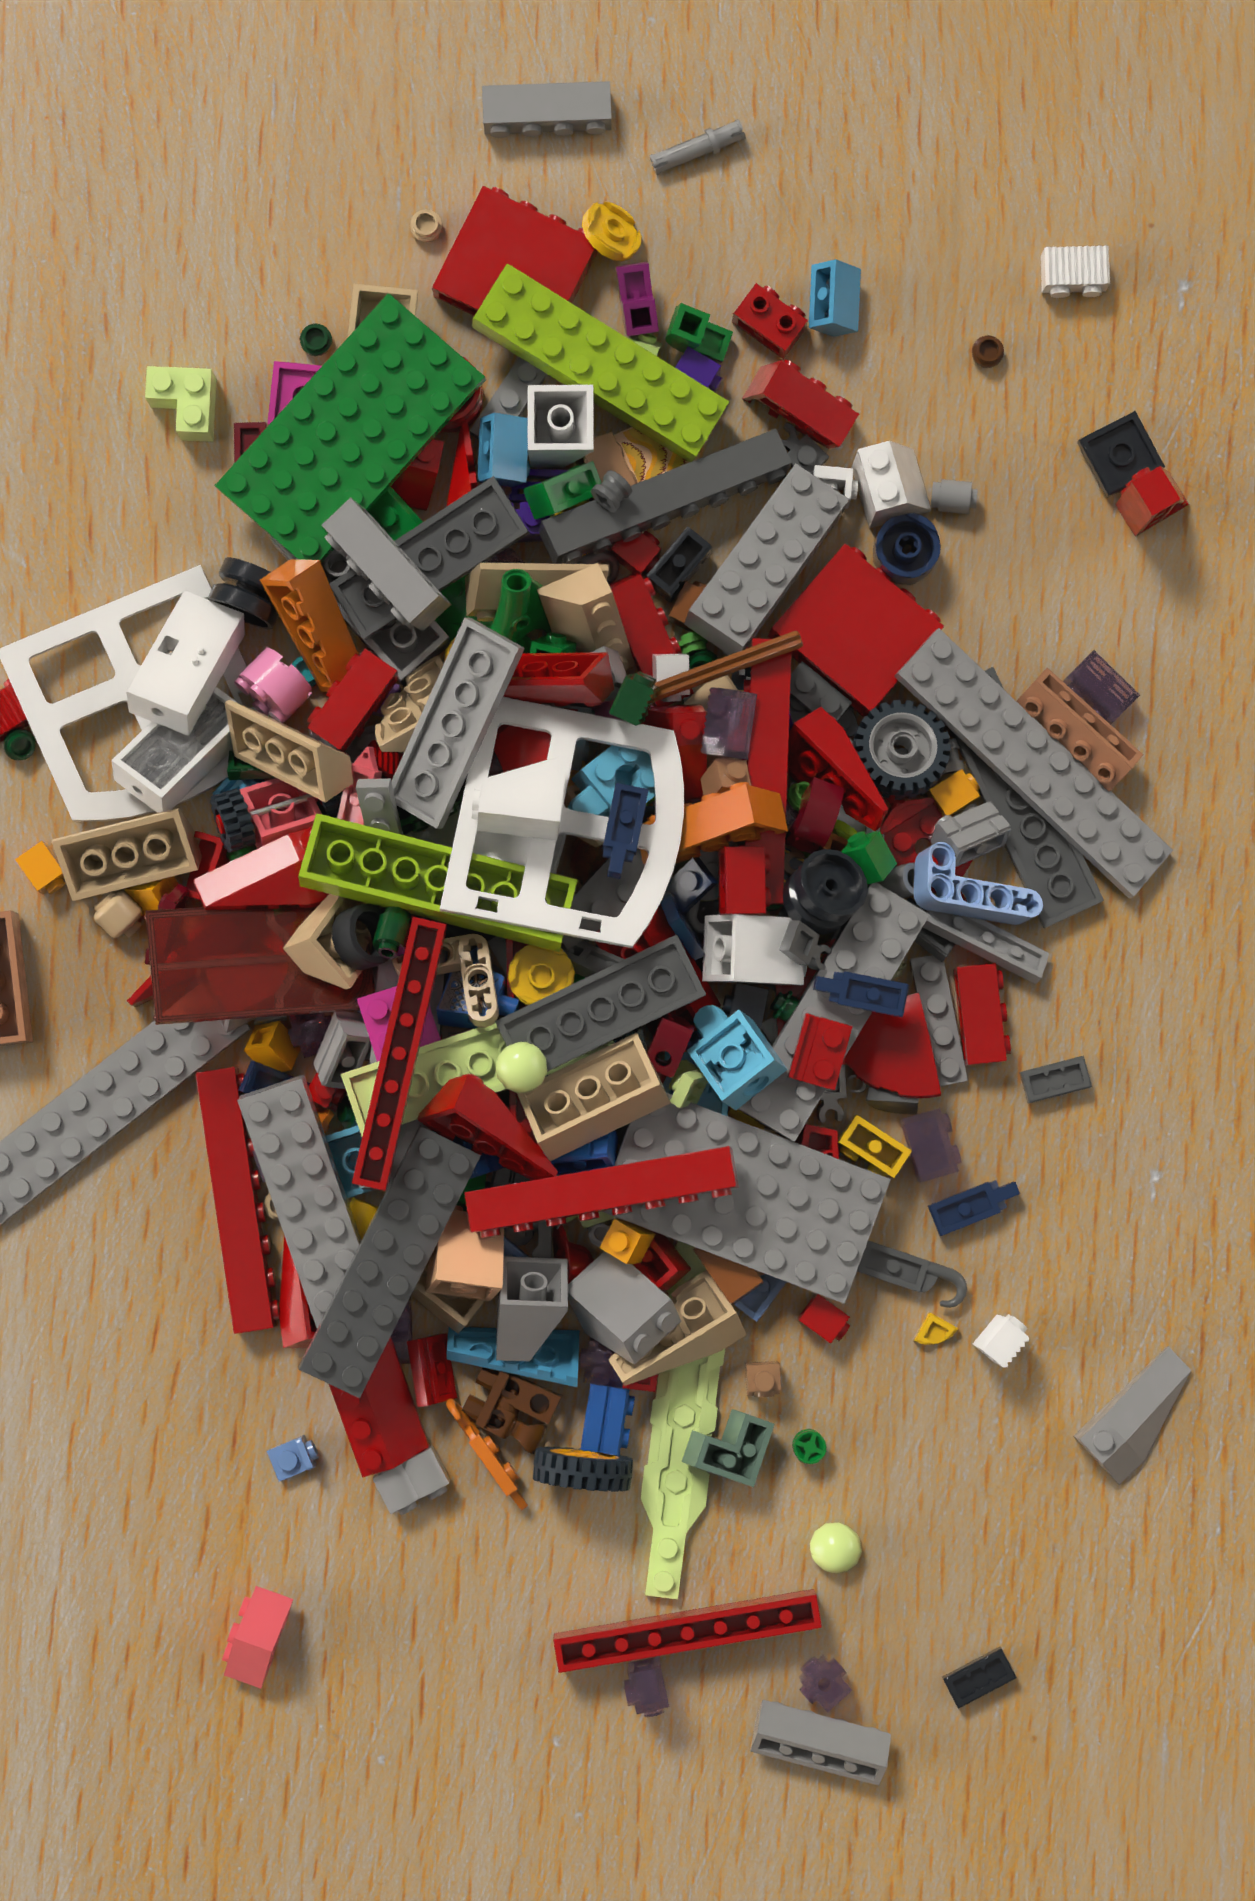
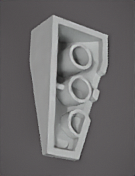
M1169 1346L1157 1355L1074 1435L1076 1440L1119 1485L1144 1462L1191 1372L1190 1368Z

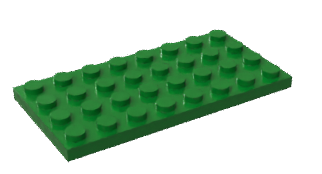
M388 293L214 486L297 560H320L322 563L334 550L324 538L328 532L322 524L350 498L369 511L486 381V378Z

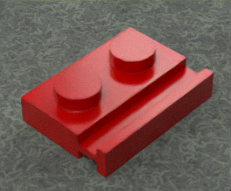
M805 1013L787 1077L835 1091L853 1026Z
M447 1333L407 1341L418 1407L457 1398L451 1360H447Z

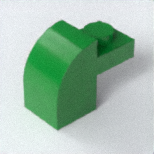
M680 303L675 307L665 341L682 353L689 346L714 362L721 364L724 361L733 332L708 322L710 314Z

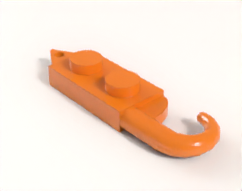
M448 1399L446 1407L469 1438L468 1443L505 1495L510 1496L521 1511L525 1509L528 1504L518 1490L519 1485L516 1480L520 1477L510 1462L503 1464L497 1453L501 1450L490 1435L484 1437L471 1418L462 1411V1406L454 1399Z

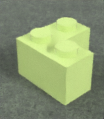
M147 366L145 399L150 407L177 409L176 432L181 441H214L217 379L212 369Z

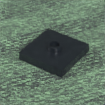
M1136 411L1077 441L1106 498L1126 488V484L1132 480L1131 477L1146 467H1149L1151 471L1159 466L1165 468Z

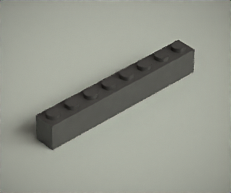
M773 429L632 485V494L620 501V507L616 512L606 510L594 500L543 520L540 525L539 534L553 564H574L580 561L584 554L594 551V554L602 553L611 548L612 543L622 539L624 542L632 541L638 538L642 531L650 528L654 531L660 530L671 523L670 520L680 516L682 519L690 518L696 515L700 508L711 505L712 508L727 502L729 500L728 497L738 493L740 496L750 494L758 488V485L768 482L770 485L780 482L786 477L792 461L777 430Z

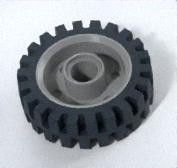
M893 700L890 705L885 702L880 704L878 709L873 708L861 721L852 744L877 789L883 792L882 796L886 798L893 795L895 800H902L905 796L908 799H912L918 794H925L939 781L950 758L951 744H948L950 737L948 731L944 732V723L942 720H936L937 714L932 710L927 713L925 711L926 706L919 704L918 707L913 706L914 701L906 700L905 704H901L900 700ZM893 746H904L908 754H898Z

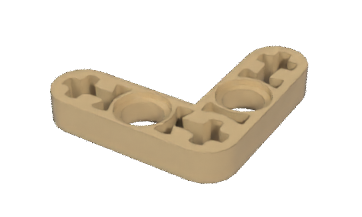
M478 934L445 938L442 950L448 951L450 957L446 962L439 963L436 975L461 971L466 1007L471 1022L480 1028L492 1026L499 1017V1008L490 950L486 939ZM471 946H477L479 964H473L470 954ZM404 954L392 959L398 976L400 975ZM476 974H484L488 977L486 984L481 987H473L469 984V981ZM477 997H484L488 1009L485 1016H480L478 1012L480 1006Z

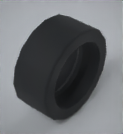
M370 903L354 906L342 911L334 921L332 926L334 948L340 959L350 968L365 970L384 964L389 960L380 956L373 948V945L371 954L364 951L355 933L356 921L359 919L366 925L371 934L372 941L374 940L379 917L384 913L378 906Z

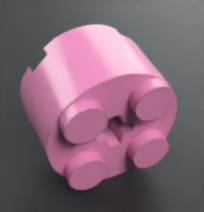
M265 648L238 676L234 683L240 691L246 695L250 694L255 699L252 705L258 712L266 716L270 715L273 719L284 723L312 695V692H310L312 688L304 676L292 664L288 667L283 662H279L283 658L282 655L271 648Z

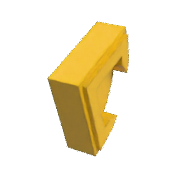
M928 1312L913 1341L924 1345L939 1344L951 1338L958 1328Z

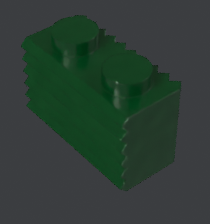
M641 671L636 672L635 675L625 676L609 713L635 726L645 722V717L649 715L648 711L652 709L653 699L657 697L656 693L660 691L659 687L655 685L657 679Z

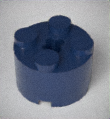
M907 513L887 520L881 527L873 546V563L876 568H881L891 578V582L896 584L913 585L923 580L932 571L941 551L940 539L935 526L927 518L915 513ZM909 544L912 548L909 553L904 554L902 547Z

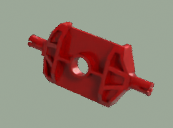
M890 795L886 799L891 805L889 808L891 812L882 824L880 832L885 835L884 840L896 860L897 866L915 863L916 856L918 855L915 851V843L920 839H926L931 843L935 824L943 816L934 804L935 800L933 797L905 801L904 799L895 800V796ZM932 855L934 863L938 865L937 859ZM973 860L955 867V876L963 877ZM931 887L932 893L937 894L935 889ZM961 892L963 900L967 902L964 894Z

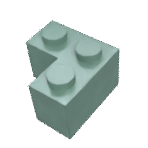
M732 1409L721 1440L692 1430L682 1462L754 1487L775 1424Z

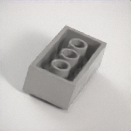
M352 498L347 500L322 524L328 532L324 538L337 552L340 551L345 557L347 555L350 556L346 561L348 565L366 581L368 579L372 581L368 587L380 600H384L388 605L390 603L394 605L390 611L403 625L405 624L410 629L415 626L423 631L451 605L369 512Z

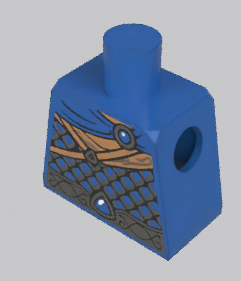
M461 971L451 972L436 1009L438 1024L475 1029L478 1027L471 1022L467 1012ZM493 971L499 1015L507 1016L518 1011L520 1000L505 996V977ZM476 974L471 977L469 984L473 987H481L486 984L488 977L484 974ZM477 997L480 1006L478 1012L480 1016H485L488 1009L484 997Z

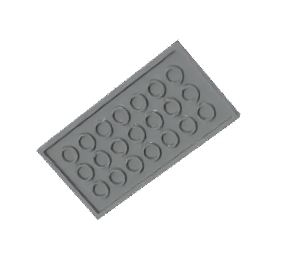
M667 1093V1096L670 1100L672 1095ZM691 1102L687 1107L683 1108L670 1103L628 1124L617 1153L615 1166L730 1146L733 1150L739 1188L731 1189L732 1195L712 1198L711 1193L699 1194V1201L679 1204L678 1198L665 1200L666 1206L646 1210L645 1204L632 1206V1213L612 1215V1210L602 1212L845 1304L891 1179Z

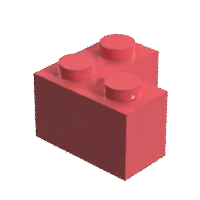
M258 1586L255 1587L251 1598L245 1596L238 1614L243 1618L240 1624L234 1622L222 1658L223 1661L227 1662L224 1676L260 1689L262 1688L272 1664L278 1641L287 1622L293 1603L292 1598Z

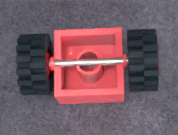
M274 778L242 789L236 788L210 797V803L212 805V813L214 814V822L217 825L218 833H220V839L224 843L225 849L230 853L256 845L258 849L287 834L313 826L316 813L337 818L343 791L327 802H323L278 778Z

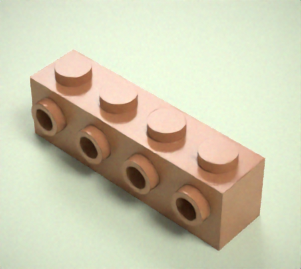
M1048 668L1041 673L1016 701L1047 730L1052 738L1057 739L1076 760H1079L1108 792L1117 785L1144 755Z

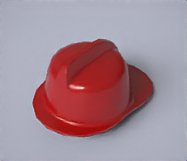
M562 1225L558 1229L554 1227V1258L567 1259V1278L569 1284L594 1259L584 1246L568 1242Z

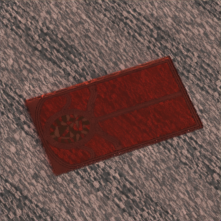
M268 905L247 906L246 909L205 910L204 907L146 910V915L144 916L147 925L155 1014L153 1019L155 1020V1025L360 1010L357 999L375 993L373 969L363 970L349 989H344L303 973L283 948L297 928L318 906L299 908V905H279V909H268ZM368 941V945H367V948H366V952H367L368 954H371V952H370V944H369V941Z

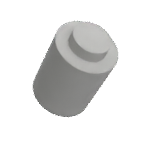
M915 863L894 867L883 881L877 883L901 898L914 896Z

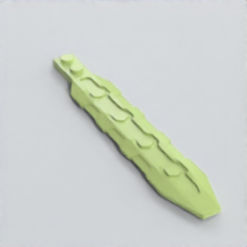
M681 1241L677 1242L675 1249L691 1267V1270L669 1290H666L671 1300V1294L680 1285L707 1270L693 1251L696 1247ZM725 1349L659 1373L656 1398L652 1402L650 1418L652 1432L648 1464L644 1466L641 1501L653 1527L645 1590L646 1596L678 1599L686 1533L706 1507L710 1473L705 1470L683 1463L682 1459L692 1430L711 1437L712 1432L715 1431L718 1411L715 1405L720 1366H723Z

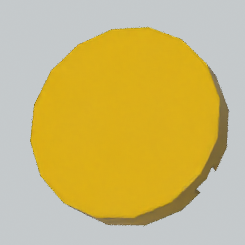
M605 201L603 204L596 202L583 215L582 227L585 236L590 244L603 256L611 260L625 261L631 259L641 246L642 236L640 230L636 231L633 226L636 222L622 207L612 202Z
M528 945L517 952L511 961L508 971V982L511 992L521 1003L528 1006L574 984L575 971L571 960L563 949L557 952Z

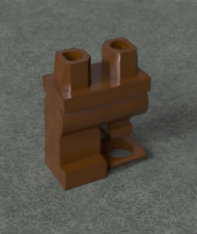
M482 1367L475 1383L491 1390L486 1401L470 1394L462 1411L477 1420L475 1425L486 1429L502 1439H507L511 1435L520 1441L526 1452L535 1454L536 1448H538L548 1427L544 1423H550L563 1395L548 1390L518 1375ZM522 1411L544 1423L526 1425L527 1423L518 1420V1414Z

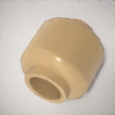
M125 891L108 892L93 907L96 910L94 914L95 922L112 938H118L123 934L129 938L142 925L138 921L143 912L142 908Z

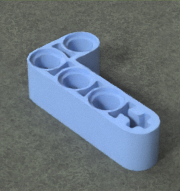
M937 842L916 856L914 899L917 905L925 910L1011 925H1020L1036 917L1042 911V898L1032 889L955 876V852L947 843ZM932 855L937 859L938 865L934 863ZM931 887L935 889L937 897L932 893ZM961 892L965 895L967 902L963 900ZM990 897L995 901L996 907L992 904Z

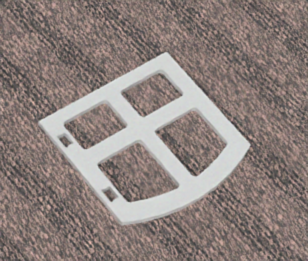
M201 565L0 648V660L72 821H110L156 812L126 789L88 792L61 736V729L122 702L128 703L126 691L141 665H138L120 628V622L179 597L184 590L208 599L211 587ZM90 633L98 634L115 670L114 678L56 703H48L30 667V660L35 656ZM237 648L223 676L234 700L242 705L238 696L242 691L237 688L234 681L247 666ZM135 715L141 730L152 722ZM229 753L178 804L186 802L223 782L228 777Z
M502 697L467 775L440 911L633 948L648 927L663 899L674 870L681 841L684 818V782L681 757L674 730L644 724L635 726L623 720ZM507 724L547 732L551 736L547 760L558 756H568L558 836L560 834H568L604 841L609 819L606 816L570 810L564 805L577 741L583 739L644 751L650 755L655 789V822L651 825L642 824L637 848L648 852V858L631 897L618 917L598 915L552 906L546 903L545 896L557 840L531 837L521 891L518 897L511 898L471 890L466 886L478 820L471 819L474 789L481 790L482 779L487 778L489 775L496 736L500 725ZM478 899L498 902L497 912L477 909ZM581 919L601 922L600 932L580 929Z

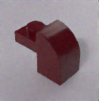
M814 777L802 795L798 816L786 834L785 844L810 854L816 852L820 846L825 847L839 815L844 788Z

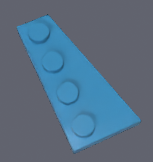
M449 1327L447 1360L578 1387L580 1330H553L530 1361L496 1360L497 1328L464 1327L459 1333H456Z

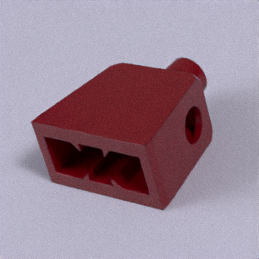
M673 1013L663 1016L648 1051L650 1060L662 1084L666 1076L674 1077L695 1028L694 1022ZM660 1051L668 1052L671 1055L669 1060L660 1059L658 1056Z

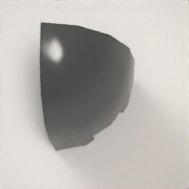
M870 1087L866 1101L869 1106L880 1111L917 1115L919 1098L900 1097L897 1092L882 1087L878 1090Z

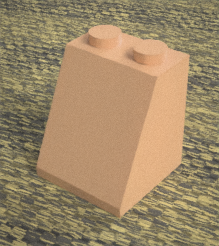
M456 1205L429 1258L425 1292L491 1301L503 1286L504 1228L500 1229L501 1235L481 1238L480 1233H472L470 1231L468 1212L463 1211V1207Z

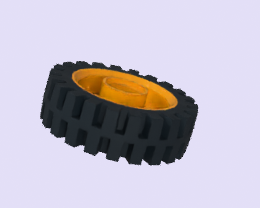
M539 1447L536 1448L533 1480L552 1486L571 1487L579 1490L628 1491L632 1479L633 1458L584 1451L579 1448Z

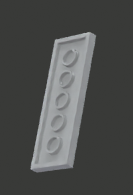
M464 618L391 781L397 806L434 828L443 829L523 654L524 647L472 618Z

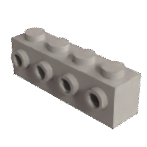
M762 1700L755 1720L750 1751L879 1786L887 1769L891 1734L880 1731L877 1728L849 1723L843 1719L822 1716L813 1711L792 1708L779 1702Z

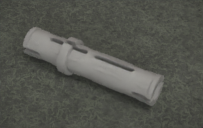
M739 119L715 130L708 128L705 130V134L656 154L649 155L656 175L710 152L713 154L719 153L720 148L746 139Z

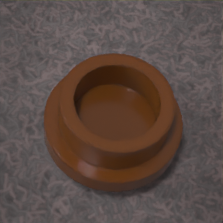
M982 336L975 341L972 347L973 360L983 368L995 367L1001 362L1004 355L1003 344L994 336Z

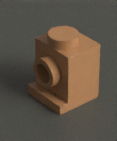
M778 1361L745 1363L747 1396L772 1397L775 1394H780L781 1376L780 1363Z

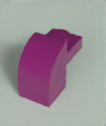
M643 262L617 266L619 298L626 335L633 336L659 332L649 263Z

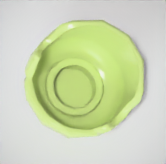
M517 1042L504 1048L499 1054L495 1066L499 1081L506 1089L516 1093H526L536 1089L542 1084L547 1073L546 1057L537 1046L528 1042Z
M839 1522L825 1523L814 1532L810 1542V1552L814 1562L830 1573L848 1572L857 1565L862 1553L858 1534L849 1526Z

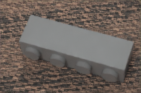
M610 81L482 86L484 133L491 134L492 137L504 138L512 133H522L527 137H535L541 135L542 132H554L556 135L567 136L573 134V131H586L588 134L597 135L604 133L605 130H611Z

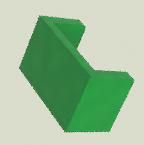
M591 461L570 468L567 472L546 481L526 487L523 491L535 520L555 514L592 498L591 489L596 484H601L602 482L594 462Z

